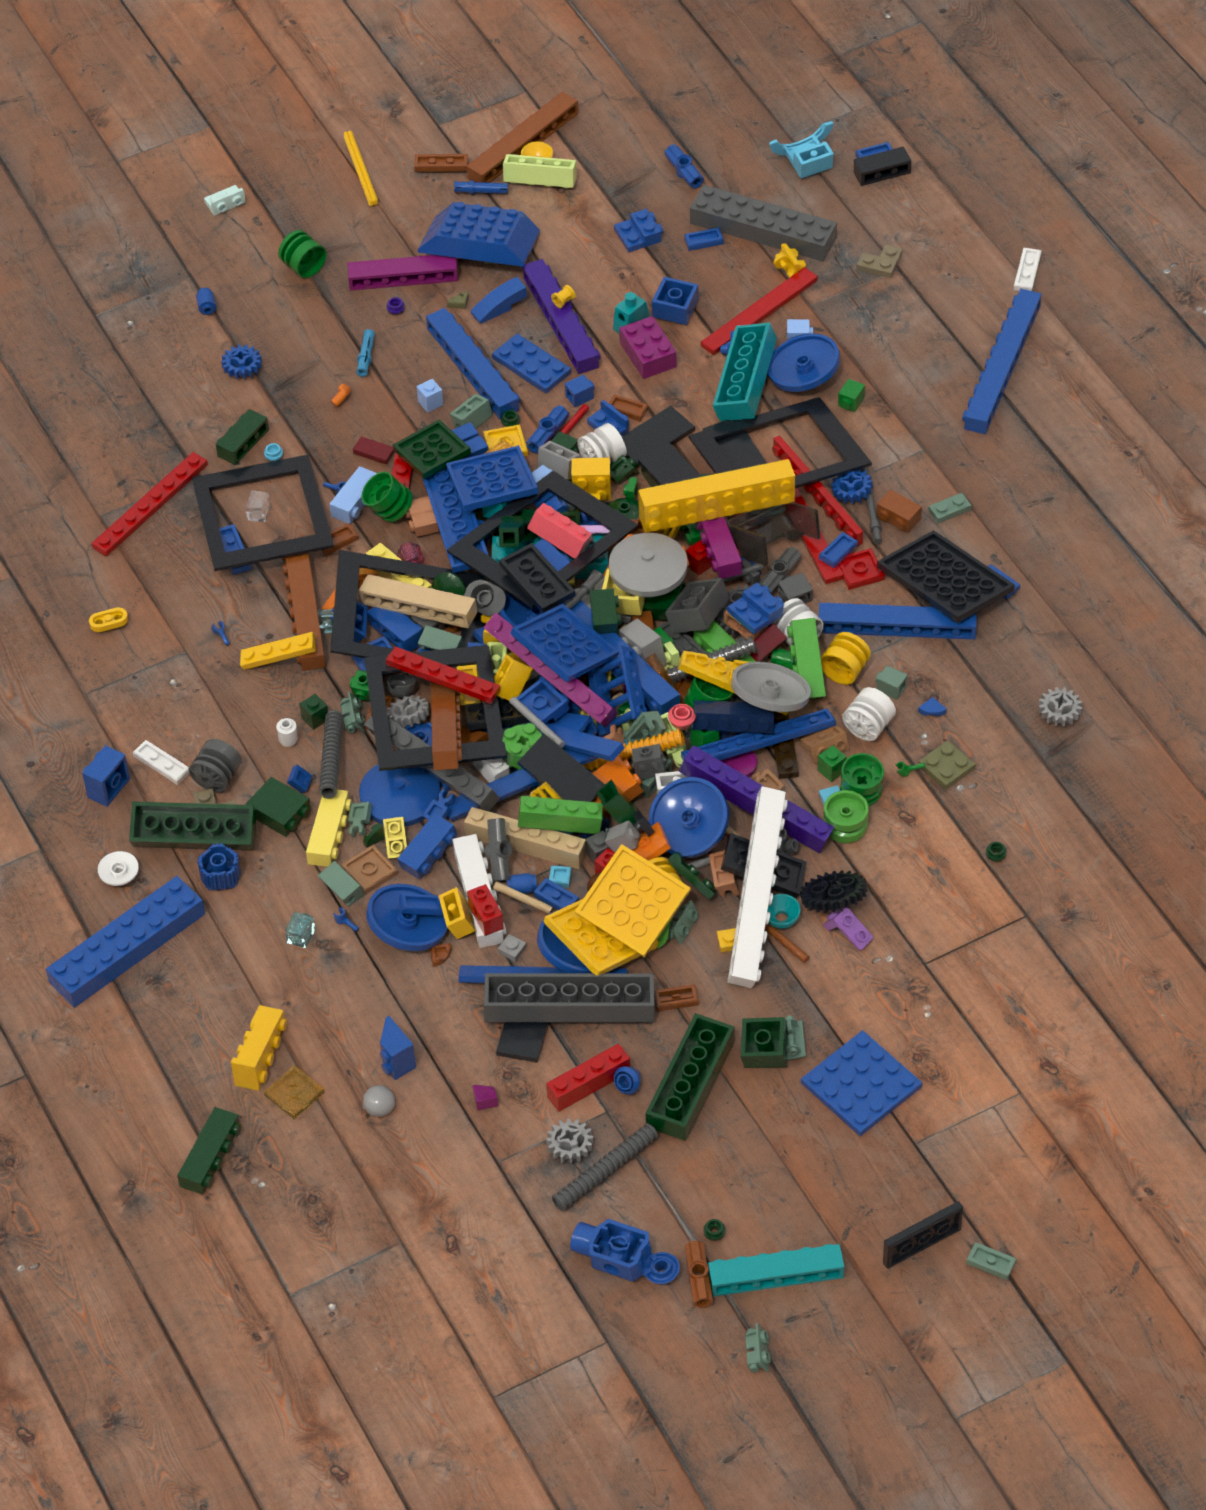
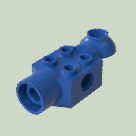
M607 1219L597 1227L579 1222L571 1237V1251L590 1257L594 1269L633 1282L643 1275L654 1284L666 1285L673 1281L679 1273V1261L674 1255L667 1252L652 1253L649 1233L647 1231Z

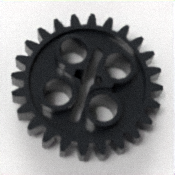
M841 870L839 873L833 871L832 874L825 872L824 876L817 875V879L810 878V882H805V886L801 887L800 896L802 905L804 904L805 908H809L810 911L816 909L817 913L821 910L827 913L828 910H831L834 913L836 909L843 911L844 907L850 909L851 904L858 905L857 901H863V897L867 896L866 892L868 890L866 879H863L862 875L858 876L857 872L852 874L851 871L844 873Z

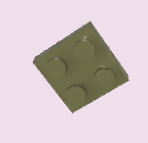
M948 740L918 761V764L925 763L926 767L921 769L945 790L975 769V763Z

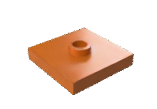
M659 822L652 825L655 832L649 837L645 832H642L637 847L632 849V851L646 860L657 858L671 848L663 827Z

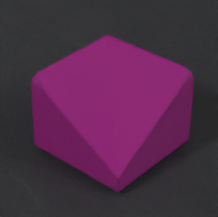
M472 1085L477 1110L498 1106V1098L494 1087Z

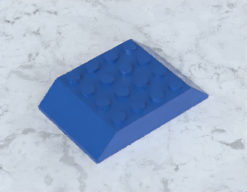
M456 202L450 204L435 216L418 248V253L524 267L540 234V229L524 212L517 211L516 209L506 210L499 207H484L479 204L469 205L463 202Z

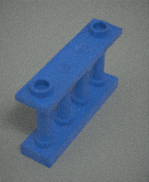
M623 645L618 646L620 657L587 672L590 689L610 706L615 708L629 701L631 711L614 718L606 728L597 721L599 736L602 737L611 733V725L615 724L617 728V726L631 719L636 720L642 712H647L634 649ZM622 665L623 675L608 682L606 672ZM625 683L627 693L611 700L610 690Z

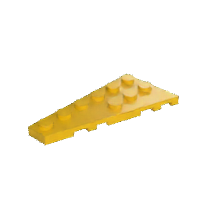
M683 651L678 669L735 693L731 687L733 671L738 666L749 662L740 660L730 662L725 661L724 657L713 659L708 658L706 654ZM779 712L784 715L788 714V712Z

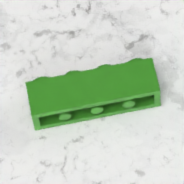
M815 618L791 620L790 626H787L788 638H792L790 656L794 657L795 660L792 670L808 682L811 688L809 700L822 699L826 694Z
M714 620L707 630L693 631V640L706 653H713L715 649L718 651L720 647L723 649L726 645L729 647L731 643H737ZM748 654L744 658L742 656L739 657L740 661L756 662Z
M521 796L518 811V827L597 834L601 828L603 805L602 803Z

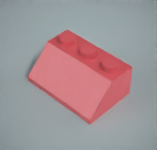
M545 503L535 511L527 529L574 559L593 541L592 533Z

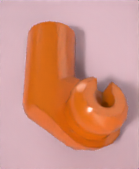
M339 385V392L331 400V403L336 407L351 393V388L348 385Z

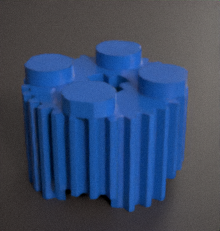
M218 843L216 845L212 844L208 851L205 850V853L198 857L197 863L202 883H204L205 888L211 891L214 889H220L221 891L223 888L225 890L227 888L232 889L237 886V880L241 876L238 853H235L231 848L228 849L223 843L220 845Z

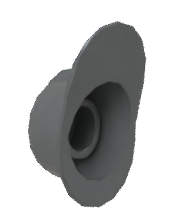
M476 580L470 583L464 594L465 596L475 598L477 612L487 616H493L495 612L497 614L500 613V610L504 608L506 603L504 591L500 587L484 580Z

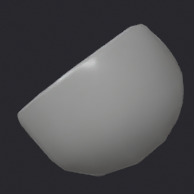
M374 1085L363 1096L362 1108L370 1116H386L395 1107V1096L385 1086Z

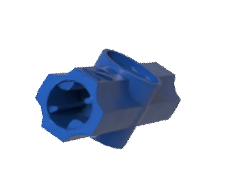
M674 144L668 146L665 150V156L675 167L677 176L683 178L690 187L694 189L699 188L704 182V177L692 164V158L684 154L679 146Z
M561 405L554 407L547 417L539 421V427L526 442V447L531 452L537 454L540 446L551 441L556 436V432L569 417V412L565 407Z

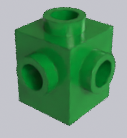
M357 670L355 677L352 676L349 687L354 697L370 702L366 670Z

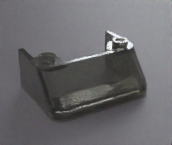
M795 502L745 512L726 522L733 541L742 557L748 561L765 566L768 565L766 545L781 537L788 538L791 541L798 540L803 535L820 539L818 510Z

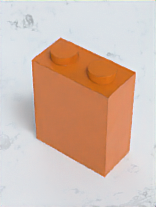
M619 755L613 761H608L592 773L604 784L612 779L630 800L644 792L640 786L643 782L636 773L632 774L630 771L633 769L627 759L622 760ZM598 796L592 801L595 803H601ZM602 806V815L607 818L610 816V813Z

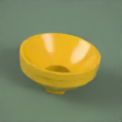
M531 142L522 148L521 155L553 158V150L550 145L544 142Z

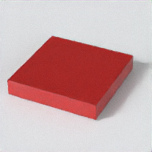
M872 548L848 554L838 564L848 590L885 580L884 572L877 568L878 560Z

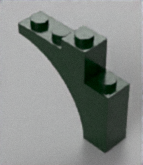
M537 509L522 510L521 516H502L499 526V547H519L525 541L539 537L527 529ZM557 511L580 526V511Z

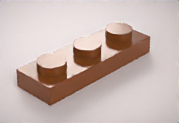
M415 154L414 171H467L468 154Z

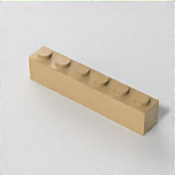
M368 574L359 589L360 601L364 605L459 627L469 628L477 614L475 598Z
M471 807L464 821L465 836L476 834L478 841L489 843L487 820L504 818L506 840L511 843L513 851L579 870L587 855L586 839L555 830L518 827V820L478 808Z

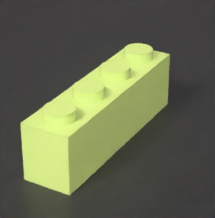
M506 154L503 162L504 182L512 184L525 183L528 185H544L546 187L573 188L577 179L576 160Z

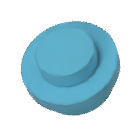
M271 443L266 446L264 456L267 460L276 461L283 456V450L278 444Z

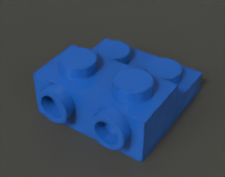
M647 209L631 213L629 220L614 224V231L628 253L661 242V234H663L661 224L655 223L654 213H649Z
M756 583L743 591L742 598L729 605L727 612L752 634H755L783 616L784 603L780 597L772 596L766 585L761 586Z
M543 677L517 697L544 724L550 719L556 721L570 710L568 705L570 701L563 693L560 694L557 688Z

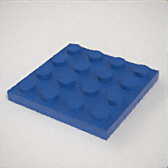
M519 445L446 463L447 471L464 512L539 493L537 484Z
M564 604L513 627L510 632L518 642L524 645L566 682L615 659L619 654V651Z
M863 1030L801 1078V1084L860 1137L922 1088V1082Z

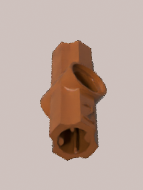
M695 1240L685 1244L689 1283L691 1285L693 1305L699 1308H706L713 1304L704 1243Z

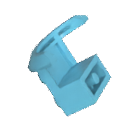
M832 121L822 123L814 134L799 142L780 144L776 139L772 140L769 143L770 149L777 155H786L800 179L833 168L834 153L827 142H820L830 133L834 123Z

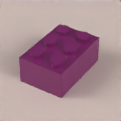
M653 316L619 328L620 344L643 379L677 367L676 351Z

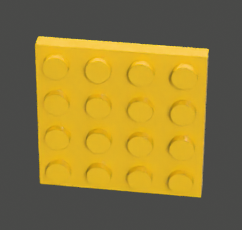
M621 844L575 910V914L642 957H645L687 897L691 888Z
M583 899L544 918L543 922L597 976L641 956L575 914V910ZM657 940L653 944L649 952L657 948L659 944Z

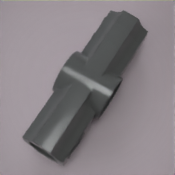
M792 546L787 548L779 559L771 563V569L760 581L759 585H766L771 595L778 589V582L788 577L789 573L801 560L802 554L799 553L798 549Z
M505 819L487 820L489 843L486 844L485 854L491 860L493 882L507 881L510 879L508 857L512 854V845L506 840Z

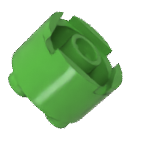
M534 724L516 725L505 730L503 742H505L507 758H504L509 767L512 768L513 766L517 770L523 769L517 764L518 761L542 736Z

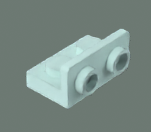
M236 185L204 198L205 204L214 216L246 203L243 188L238 189Z

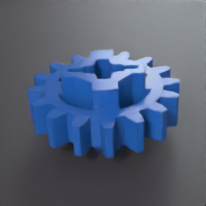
M238 344V348L232 346L231 351L226 350V355H222V368H224V373L229 374V377L235 375V379H238L239 376L245 379L246 375L252 377V373H258V368H261V355L259 350L255 351L253 346L248 348L247 344L244 347Z
M861 469L832 479L833 496H837L838 501L843 499L844 503L851 501V504H854V500L861 502L862 497L867 499V494L872 493L873 482L871 475H867V471L861 473Z

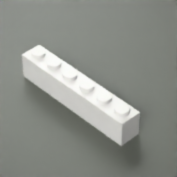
M476 834L452 839L453 851L467 902V891L484 884L487 885L494 900L497 902L496 891L491 890L490 887L493 885L491 873L487 874L486 869H489L487 858L482 857V853H484L482 841L478 842ZM470 910L479 948L501 944L503 942V935L506 934L504 922L503 930L484 936Z

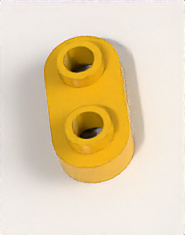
M120 607L94 613L89 618L90 628L94 632L119 628L128 622L127 611Z

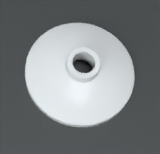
M123 851L106 855L98 865L100 879L112 886H121L131 882L139 871L137 859L132 854Z

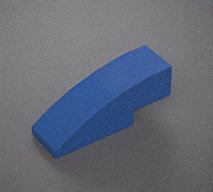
M518 277L503 283L478 302L471 310V314L481 324L510 311L512 304L527 298L525 285Z

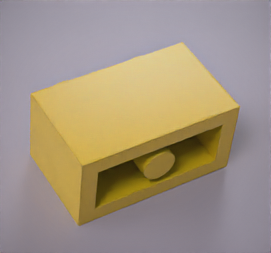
M506 654L494 677L495 684L500 685L501 690L497 696L508 701L512 697L517 698L522 694L523 687L531 677L533 668L523 660Z
M456 887L439 895L446 926L455 938L459 939L474 932L475 927L468 902L460 890Z

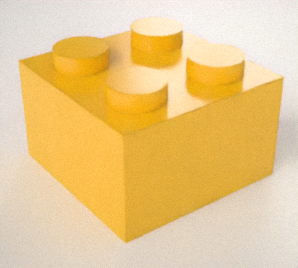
M610 457L572 458V483L589 494L600 493L601 501L611 500Z

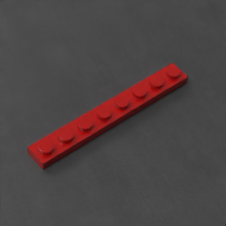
M780 435L773 438L772 451L774 455L779 457L781 461L789 459L795 476L810 471ZM820 481L803 486L805 491L813 496L816 504L824 509L825 514L832 518L838 529H841L845 534L857 540L858 546L863 544L862 529Z
M192 452L91 543L92 548L107 557L189 483L192 477L200 473L208 465L207 460Z

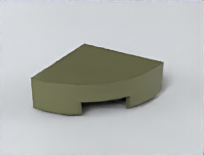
M460 292L459 295L450 297L447 307L466 309L469 292Z

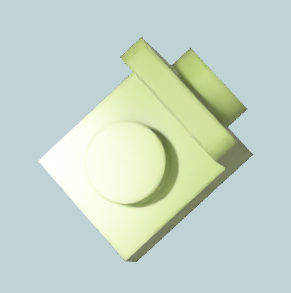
M672 642L665 643L664 655L667 666L661 669H664V671L668 667L670 669L673 668V665L679 666L680 662L679 652Z

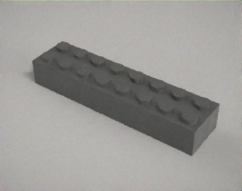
M703 185L690 207V224L707 229L719 228L721 233L781 249V244L786 243L790 249L795 248L798 251V255L823 262L837 239V222L707 185Z
M485 973L484 1022H654V974L601 973L597 976L594 973Z

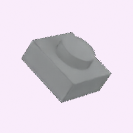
M508 934L498 947V953L516 962L527 948V944Z

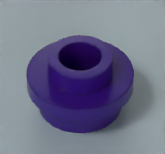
M393 297L389 299L386 305L387 311L392 314H399L404 311L405 304L402 299Z

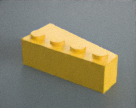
M259 1005L250 1023L251 1031H246L243 1045H239L237 1048V1058L233 1057L231 1060L235 1086L259 1091L262 1083L266 1082L268 1076L267 1069L269 1066H272L274 1061L273 1053L275 1048L278 1049L280 1046L281 1032H284L287 1027V1019L284 1017L283 1010Z

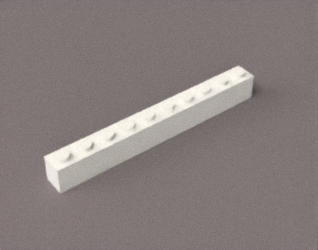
M763 786L757 793L727 982L752 988L756 982H759L761 970L758 969L759 963H762L764 951L761 948L762 943L764 944L767 938V931H764L765 924H768L770 912H767V909L773 899V893H770V890L776 880V875L773 874V871L777 867L779 860L776 851L780 848L782 837H779V832L783 829L785 821L782 818V812H785L787 807L786 792Z

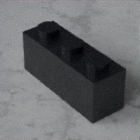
M903 146L854 159L853 172L860 185L864 186L910 174L912 160Z

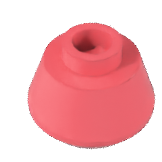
M686 704L675 705L668 712L669 721L674 728L680 730L688 729L696 717L693 708Z

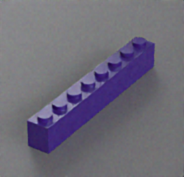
M543 259L525 264L522 267L523 279L577 373L582 374L599 368L598 360L601 359L598 349H594L591 337L586 335L584 325L579 323L577 313L572 311L570 301H567L564 307L558 308L551 299L553 293H558L562 289L559 288L557 278L552 276L550 266L546 265Z
M693 745L683 759L679 772L687 777L702 778L711 782L722 792L726 800L754 815L757 793L763 785ZM787 800L786 810L782 812V818L785 819L783 828L786 830L787 835L820 854L828 842L834 827Z

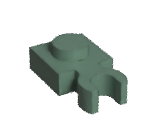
M370 802L351 804L348 822L351 824L349 834L352 837H355L357 831L361 836H365L366 829L364 824L370 823L372 804Z

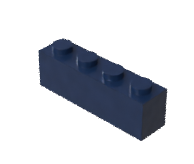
M694 700L693 710L696 717L692 730L773 733L774 711L765 710L747 702Z

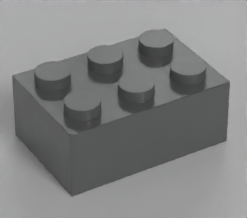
M722 578L687 583L665 612L673 633H688L696 630L705 631L709 628L712 621L730 598Z

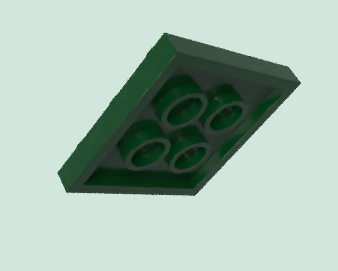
M440 419L393 444V450L423 479L446 468V463L460 460L471 454L470 447Z

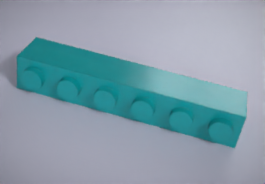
M826 1244L822 1247H804L800 1250H782L779 1253H761L757 1256H739L735 1259H718L708 1262L712 1297L844 1278V1263L840 1244Z

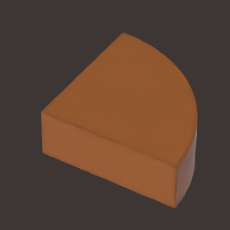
M450 943L430 948L433 967L441 965L449 958L451 953Z

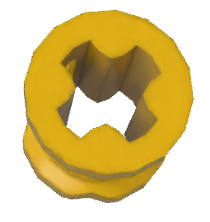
M565 285L561 291L551 295L553 303L558 308L564 307L567 301L576 298L574 290L569 285Z

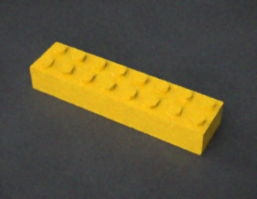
M789 459L640 489L638 490L639 518L644 532L647 533L795 502V474Z

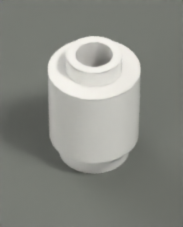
M289 718L280 720L276 725L278 740L283 746L292 747L298 740L296 722Z

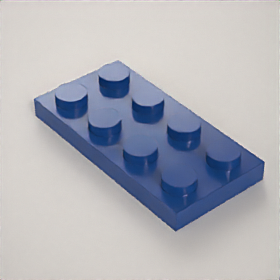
M518 333L492 353V359L544 393H548L571 374L569 366Z

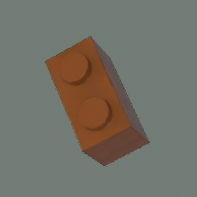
M889 490L877 503V517L907 533L921 520L922 506L892 490Z

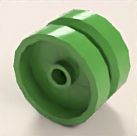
M842 790L833 793L827 798L824 803V821L834 827L830 836L831 839L841 843H851L865 835L868 828L869 806L861 794Z

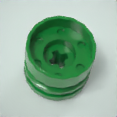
M296 230L288 234L282 241L278 256L297 275L302 278H309L317 274L323 267L327 252L320 243L305 231Z
M386 471L373 475L363 487L361 494L363 503L387 522H395L402 518L411 507L413 500L412 492Z
M694 676L691 686L684 697L683 704L693 708L694 700L729 702L733 692Z
M866 753L853 754L848 757L842 765L840 791L849 790L859 793L866 799L868 806L873 805L882 795L884 778L882 763L878 758Z

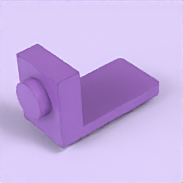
M844 907L843 911L836 910L834 913L831 911L827 915L828 920L823 924L828 931L838 927L859 951L873 939L871 933L847 907Z

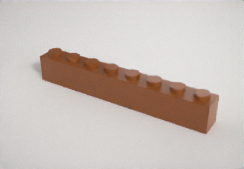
M563 91L553 97L551 101L543 105L524 122L517 125L515 129L494 143L488 150L481 153L475 160L471 161L467 165L468 179L470 181L474 180V182L491 183L503 173V162L506 154L521 155V150L525 145L531 142H543L579 114L578 100Z
M304 553L284 557L282 561L286 560V563L283 564L284 575H288V578H285L286 590L290 589V593H287L288 604L293 605V607H289L290 618L295 619V622H291L293 634L301 635L313 632L316 636V652L297 656V664L301 663L302 671L326 668L309 555Z
M431 682L434 770L458 769V761H462L460 694L458 691Z

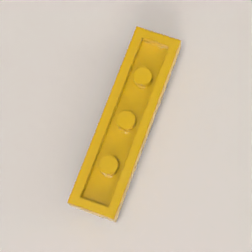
M313 632L243 649L241 650L240 666L243 670L316 652V636Z

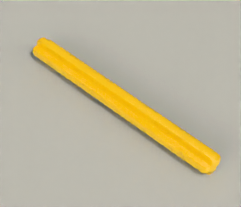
M350 130L348 132L345 131L344 139L368 204L370 206L377 205L378 198L354 134Z

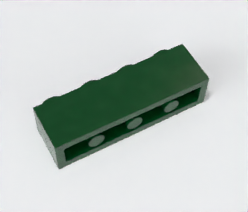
M214 1107L177 1175L181 1188L203 1195L206 1189L211 1187L213 1176L216 1170H220L224 1155L229 1153L234 1137L240 1133L241 1124L238 1114Z

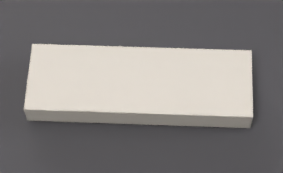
M1023 248L1014 283L1015 291H1020V288L1032 291L1042 250Z
M147 740L133 751V757L176 785H179L189 775V767Z

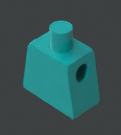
M633 292L626 293L625 299L615 307L613 330L619 333L620 327L650 317L646 301Z

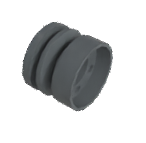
M209 739L190 765L189 774L204 789L222 792L240 767L242 759L238 751L228 743L218 739Z

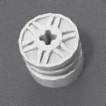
M609 423L596 428L594 433L589 432L578 439V448L582 458L610 457V464H613L620 456L627 455L626 446L621 435Z
M798 598L786 601L784 603L783 616L770 624L771 626L775 624L787 637L785 642L789 646L792 645V638H788L787 626H790L791 620L815 618L818 637L823 630V621Z
M867 687L862 689L854 699V702L846 709L842 719L847 729L856 737L866 741H873L895 716L896 708L890 698L883 692Z

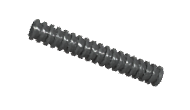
M749 636L747 640L744 638L742 642L736 641V644L731 643L729 647L726 645L723 649L720 647L718 651L716 649L713 650V653L707 652V656L713 659L724 657L725 661L733 662V659L739 660L741 656L744 658L747 654L750 656L752 652L754 654L757 653V648L753 638ZM673 665L671 669L668 667L667 670L664 671L663 669L658 673L669 684H675L676 681L681 682V679L684 678L686 680L689 676L690 678L693 677V675L679 670L676 665Z
M336 710L328 711L325 715L319 794L326 799L334 798L338 788L343 715Z
M648 1123L644 1124V1127L639 1128V1131L633 1133L634 1135H630L628 1139H625L613 1151H609L608 1155H604L603 1159L600 1158L598 1163L595 1162L593 1167L590 1166L588 1171L585 1170L583 1175H578V1179H573V1183L569 1182L567 1186H564L562 1190L554 1194L552 1201L559 1210L565 1211L572 1203L577 1202V1199H581L582 1195H586L587 1191L592 1190V1187L595 1188L597 1183L600 1184L602 1179L605 1180L608 1175H612L613 1171L615 1172L618 1168H621L623 1164H626L628 1160H631L633 1156H636L648 1144L653 1143V1140H657L658 1133L656 1129Z

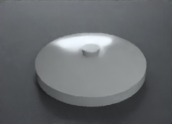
M658 533L635 534L625 538L614 547L609 557V573L613 582L629 594L641 597L660 596L674 590L684 580L687 573V556L682 546L668 536Z
M749 662L742 664L733 671L731 678V687L741 699L765 710L776 712L799 710L807 705L811 694L808 682L801 675L789 668L773 663Z

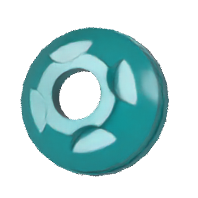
M787 894L773 895L772 903L770 906L768 905L767 912H770L768 924L776 928H788L794 925L800 917L801 909L799 902ZM778 914H785L788 918L785 921H778L775 917Z

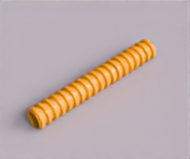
M676 729L675 732L671 730L670 733L665 732L664 735L660 733L657 737L653 735L652 738L647 737L646 740L642 738L640 741L635 740L634 743L628 742L627 745L623 743L625 748L619 756L622 760L627 759L629 761L633 757L632 749L660 744L662 751H666V748L669 750L672 747L678 748V745L682 747L685 744L684 736L680 729ZM598 758L582 766L587 770L593 771L594 768H600L609 760Z

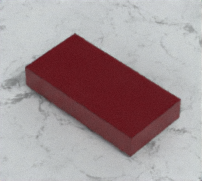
M362 436L353 448V454L386 465L395 453L392 446Z
M773 624L754 640L757 653L754 654L752 652L750 656L756 662H762L783 644L787 637Z

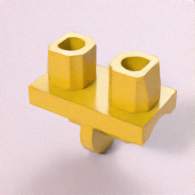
M786 243L781 244V251L775 255L773 262L776 268H783L790 278L806 267L804 260H797L798 251L795 248L790 249Z

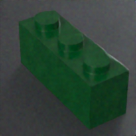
M248 409L228 429L227 433L218 439L216 443L217 456L237 465L269 431L267 417Z

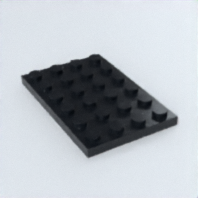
M934 530L877 561L878 569L957 623L1010 594L1015 589V585Z

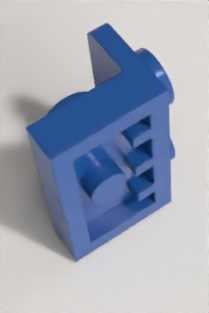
M605 400L600 402L601 409L587 418V424L594 429L609 423L617 429L621 437L629 432L628 417L625 414H621L612 404L607 403Z

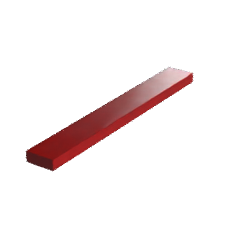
M806 267L801 269L702 340L701 347L715 355L720 351L722 345L730 341V332L734 331L736 326L758 324L818 281V276Z
M795 488V502L784 504L824 583L828 584L842 580L843 573L839 565L833 568L819 560V554L828 544L799 489Z

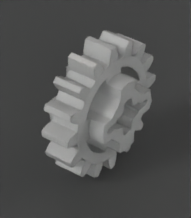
M1055 687V691L1048 689V693H1043L1042 699H1039L1038 712L1042 713L1041 718H1047L1048 724L1053 721L1054 726L1061 723L1065 727L1066 722L1072 725L1073 719L1078 720L1079 715L1082 713V701L1079 700V695L1073 696L1074 691L1066 692L1065 687L1062 691H1059L1058 687Z
M414 695L410 697L404 696L402 700L396 699V703H390L391 707L387 708V716L397 724L402 725L403 728L407 725L413 727L414 723L420 724L421 720H426V716L430 715L429 704L425 698L421 699V696L414 698Z
M570 1118L567 1119V1123L559 1120V1126L553 1124L552 1131L547 1132L548 1138H546L548 1152L553 1153L554 1159L561 1157L562 1163L566 1159H569L570 1164H572L573 1159L580 1162L581 1156L587 1158L588 1151H592L593 1136L591 1129H587L586 1123L579 1125L578 1119L574 1123H571Z

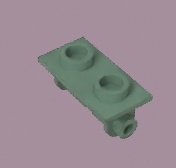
M348 691L349 698H343L340 702L345 730L353 733L356 729L360 728L362 732H365L363 725L365 719L360 710L362 707L361 701Z
M692 900L688 904H683L679 907L674 917V920L677 922L672 921L669 927L668 939L676 938L679 945H682L699 916Z
M792 1015L786 1016L785 1020L788 1029L787 1061L806 1057L803 1021H796Z
M755 1323L756 1329L750 1328L745 1334L746 1349L748 1351L754 1349V1351L747 1353V1367L751 1372H758L759 1368H763L769 1373V1363H771V1357L767 1349L769 1335L758 1323Z

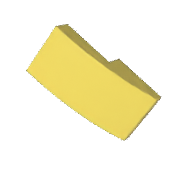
M403 817L383 819L388 859L398 858L407 847Z

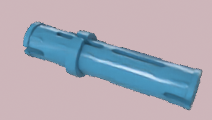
M371 329L364 331L361 351L357 357L358 367L356 374L361 377L367 376L368 367L372 361L371 352L375 332Z

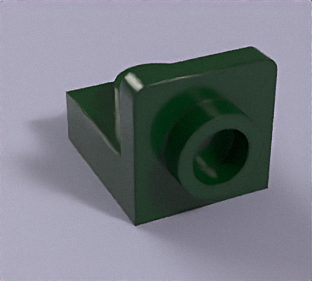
M624 455L620 456L610 466V475L619 485L633 472L637 475L640 472L636 468L638 466L636 461L632 457L628 459Z

